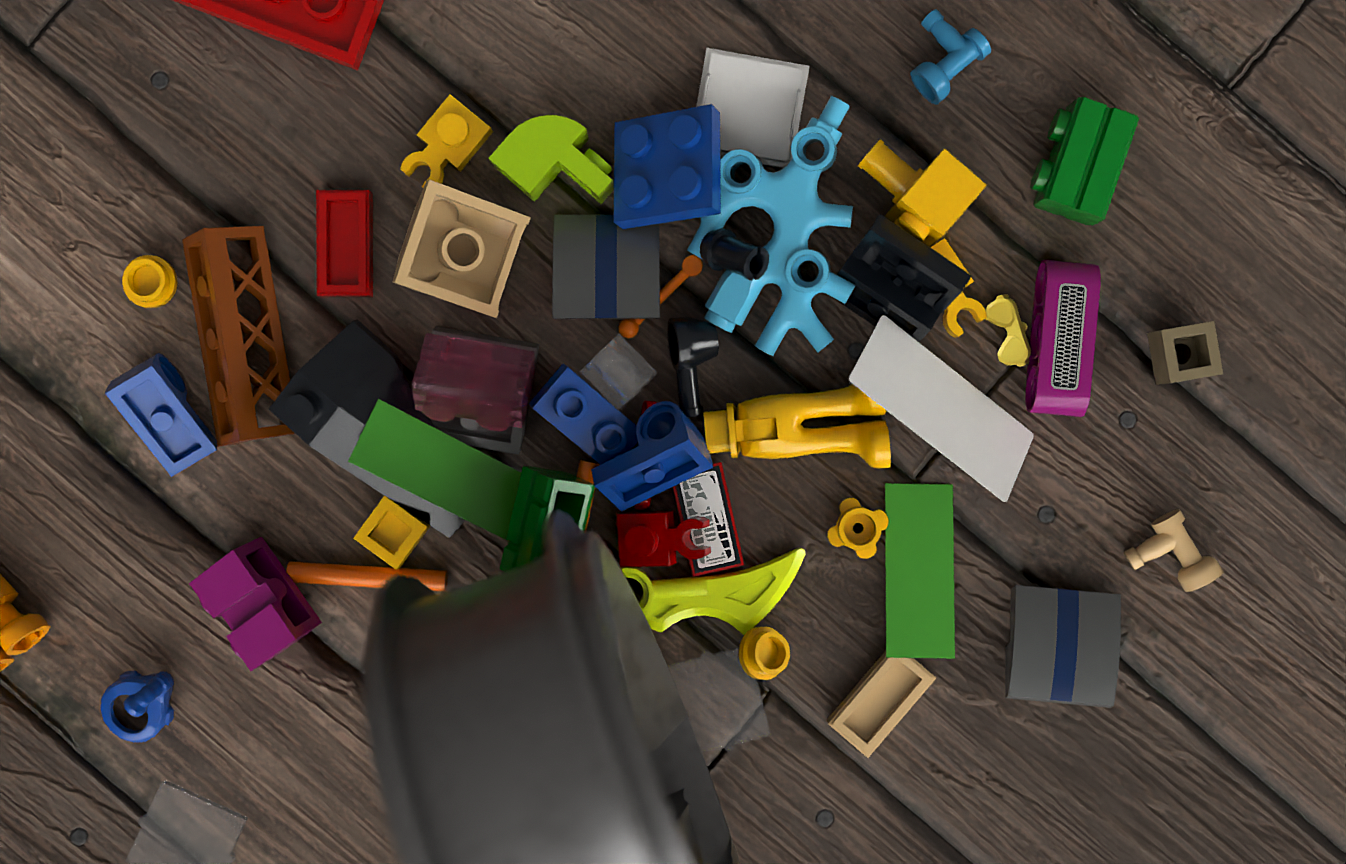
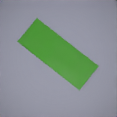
M378 399L348 462L506 539L521 472Z
M885 483V513L889 520L888 527L885 529L886 658L955 659L953 484Z

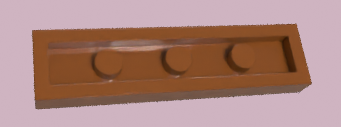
M264 226L202 228L182 239L217 445L221 447L252 440L293 435L295 433L281 420V425L258 428L255 404L263 393L275 401L290 382ZM249 240L252 263L245 273L229 260L226 241ZM244 289L260 302L261 315L254 325L238 312L236 300ZM242 331L246 334L244 338L242 336ZM253 341L264 348L269 355L270 366L262 377L247 365L246 351ZM251 383L255 386L253 391L251 388Z

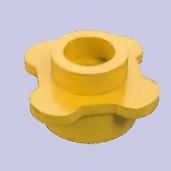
M846 498L839 505L841 514L836 525L828 529V540L835 547L844 545L855 550L857 556L862 559L870 558L877 551L876 543L881 536V531L888 527V517L882 510L871 511L862 507L857 499ZM856 523H860L863 526V530L860 533L853 531V526Z

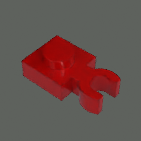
M636 511L617 514L620 567L672 566L677 563L676 551L685 558L693 560L709 555L711 547H698L690 539L692 529H702L710 526L709 519L696 516L681 522L678 526H674V511Z

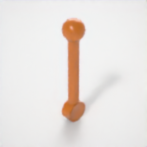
M690 255L684 259L682 269L660 290V305L688 277H696L701 273L703 263L699 257ZM623 319L618 326L619 333L624 338L635 337L639 332V325L645 319Z

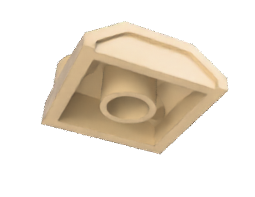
M429 179L426 181L414 209L398 257L392 283L497 318L500 299L517 248L531 217Z

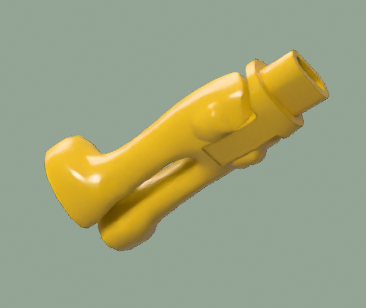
M853 384L845 388L824 392L762 396L739 403L737 407L734 403H726L727 410L703 412L705 440L710 454L731 452V458H738L741 451L742 456L750 458L782 459L818 453L848 452L858 454L873 468H890L891 465L889 432L884 419L822 428H804L801 425L804 420L812 418L855 415L878 416L886 414V410Z

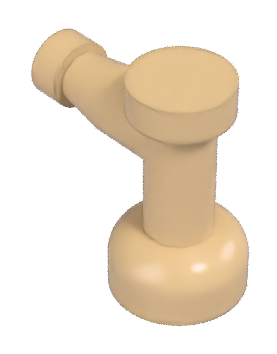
M1176 509L1164 514L1151 523L1156 532L1154 536L1145 540L1135 549L1132 547L1123 553L1132 568L1136 570L1144 566V562L1156 559L1173 550L1182 565L1178 572V581L1185 592H1190L1213 582L1224 571L1215 558L1201 556L1182 524L1185 521L1184 515L1180 509Z

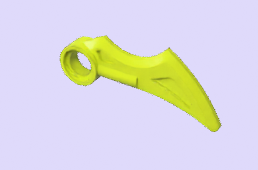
M798 547L751 568L709 576L651 580L646 572L638 567L620 568L626 578H633L641 584L643 596L639 605L652 630L662 633L682 619L693 616H710L729 623L745 635L746 632L754 628L774 608L787 591L803 562L805 550Z

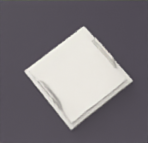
M711 48L706 49L696 107L712 104L720 112V157H723L732 150L742 149L755 155L763 165L784 168L793 158L791 144L799 129L810 66Z

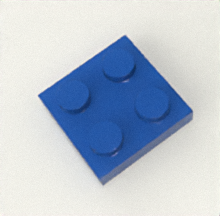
M712 104L614 122V223L622 229L721 214L720 112Z

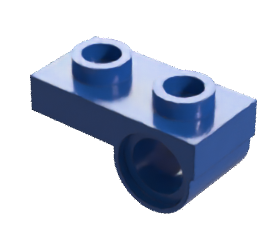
M564 363L529 402V405L600 465L620 454L630 451L638 442L636 425Z

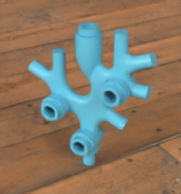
M833 96L828 100L819 119L811 117L807 127L795 135L791 144L793 158L782 170L774 173L766 171L762 162L755 155L742 149L732 150L720 160L721 214L700 217V227L687 249L690 253L701 258L700 244L704 236L710 231L723 228L733 212L743 207L754 206L763 209L770 215L773 221L774 232L771 240L763 246L769 254V264L766 272L760 279L750 281L739 274L726 270L705 304L708 311L704 318L719 328L732 333L736 324L742 326L762 288L770 283L778 285L782 291L781 299L755 344V347L771 356H774L786 332L791 328L801 331L817 353L831 343L834 338L811 307L812 298L818 293H826L846 304L856 286L831 272L830 263L823 254L808 249L809 236L815 229L824 226L851 228L853 206L825 203L819 198L817 192L821 173L828 170L835 162L837 156L836 145L842 136V133L837 129L850 107ZM814 142L822 143L825 148L823 156L815 161L807 159V147ZM743 164L749 165L751 168L749 180L744 183H738L735 179L736 169ZM807 261H813L819 269L817 278L811 282L805 281L800 273L802 265Z

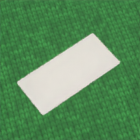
M882 315L850 374L849 381L1001 501L1007 502L1034 434L887 316Z

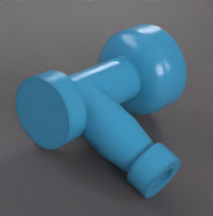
M937 9L930 12L924 18L921 25L928 32H932L938 43L948 52V55L937 64L923 62L910 73L917 90L926 100L934 105L939 104L949 95L951 88L949 81L973 60H983L991 53L990 44L980 31L970 28L961 35L953 26L943 20L944 16Z

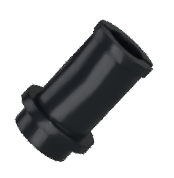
M721 228L710 231L704 236L700 244L701 258L712 270L721 271L726 269L743 276L747 280L753 281V279H760L768 268V251L764 247L755 246L737 239L731 230Z

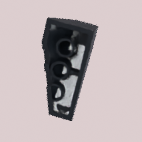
M358 319L354 320L297 371L270 406L269 410L307 445L450 538L466 520L348 462L378 399L435 428L429 418L432 412L424 399L419 401L403 375L406 369L398 356Z

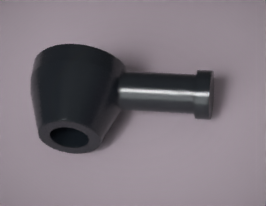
M689 317L670 318L667 326V337L671 362L676 371L679 408L687 417L703 415L704 409L700 405L697 366L718 355L719 342L717 330L711 322Z

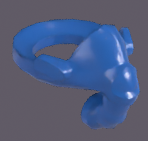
M126 671L121 674L119 679L106 689L101 698L100 709L103 721L110 731L122 740L133 743L146 742L155 737L174 718V709L169 703L173 691L174 678L166 671L149 675H141L137 671ZM129 695L124 701V708L130 715L140 717L147 711L148 722L145 728L142 730H131L120 724L113 710L114 701L118 696Z

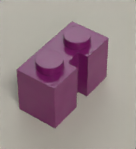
M262 536L233 549L189 583L199 597L204 610L213 619L222 616L233 632L226 637L234 653L243 660L250 672L280 654L322 623Z

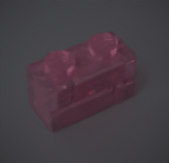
M427 333L420 353V361H418L412 382L415 410L422 411L428 418L441 422L451 421L454 417L476 420L483 428L493 431H503L508 426L522 428L534 382V351Z

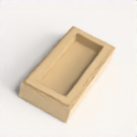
M885 651L826 721L828 725L869 758L935 681L936 677L914 658H886Z

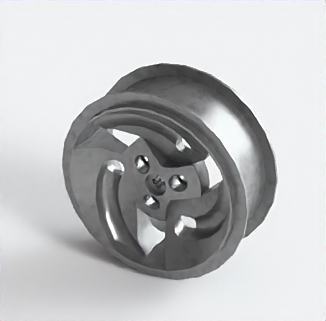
M556 510L549 514L544 524L546 554L526 566L438 594L416 577L398 574L390 577L377 590L363 654L364 709L373 765L390 831L402 864H740L704 756L666 661L628 580L612 552L597 533L591 530L583 533L570 515Z

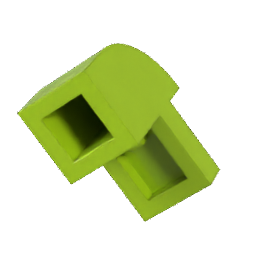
M544 115L523 122L506 137L489 157L493 166L534 202L561 171L600 204L614 190L613 180L608 176L613 169L592 149L588 148L584 154L579 151L589 140L587 130L580 123L567 117Z

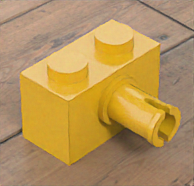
M880 139L858 164V167L860 169L863 168L895 196L892 199V202L895 204L885 217L927 246H930L945 235L987 185L946 149L925 170L919 168L916 172Z

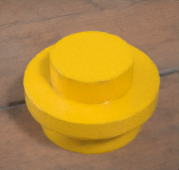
M139 256L132 260L124 270L122 277L123 290L129 300L138 306L145 308L161 307L173 298L177 290L178 280L174 268L168 261L158 256Z
M766 626L754 627L743 636L739 645V661L743 670L750 677L757 680H769L776 677L788 665L790 659L789 644L784 636L775 629Z

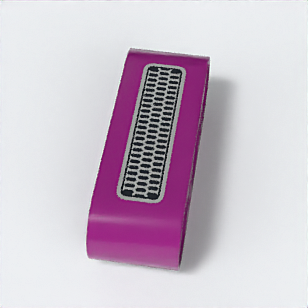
M1042 260L1040 262L1035 281L1029 344L1031 355L1027 366L1025 405L1030 413L1083 417L1088 409L1101 287L1100 268L1096 264Z

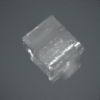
M619 333L580 371L619 411L657 376V372Z

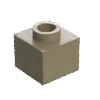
M1214 321L1147 333L1156 385L1223 374ZM1175 345L1181 347L1184 352V358L1180 364L1177 362Z

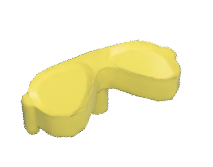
M1008 294L999 295L985 309L987 314L986 320L996 326L1005 328L1007 331V338L1003 341L997 353L998 359L1005 365L1022 367L1029 363L1031 349L1025 334L1027 324L1021 322L1014 300L1009 298Z

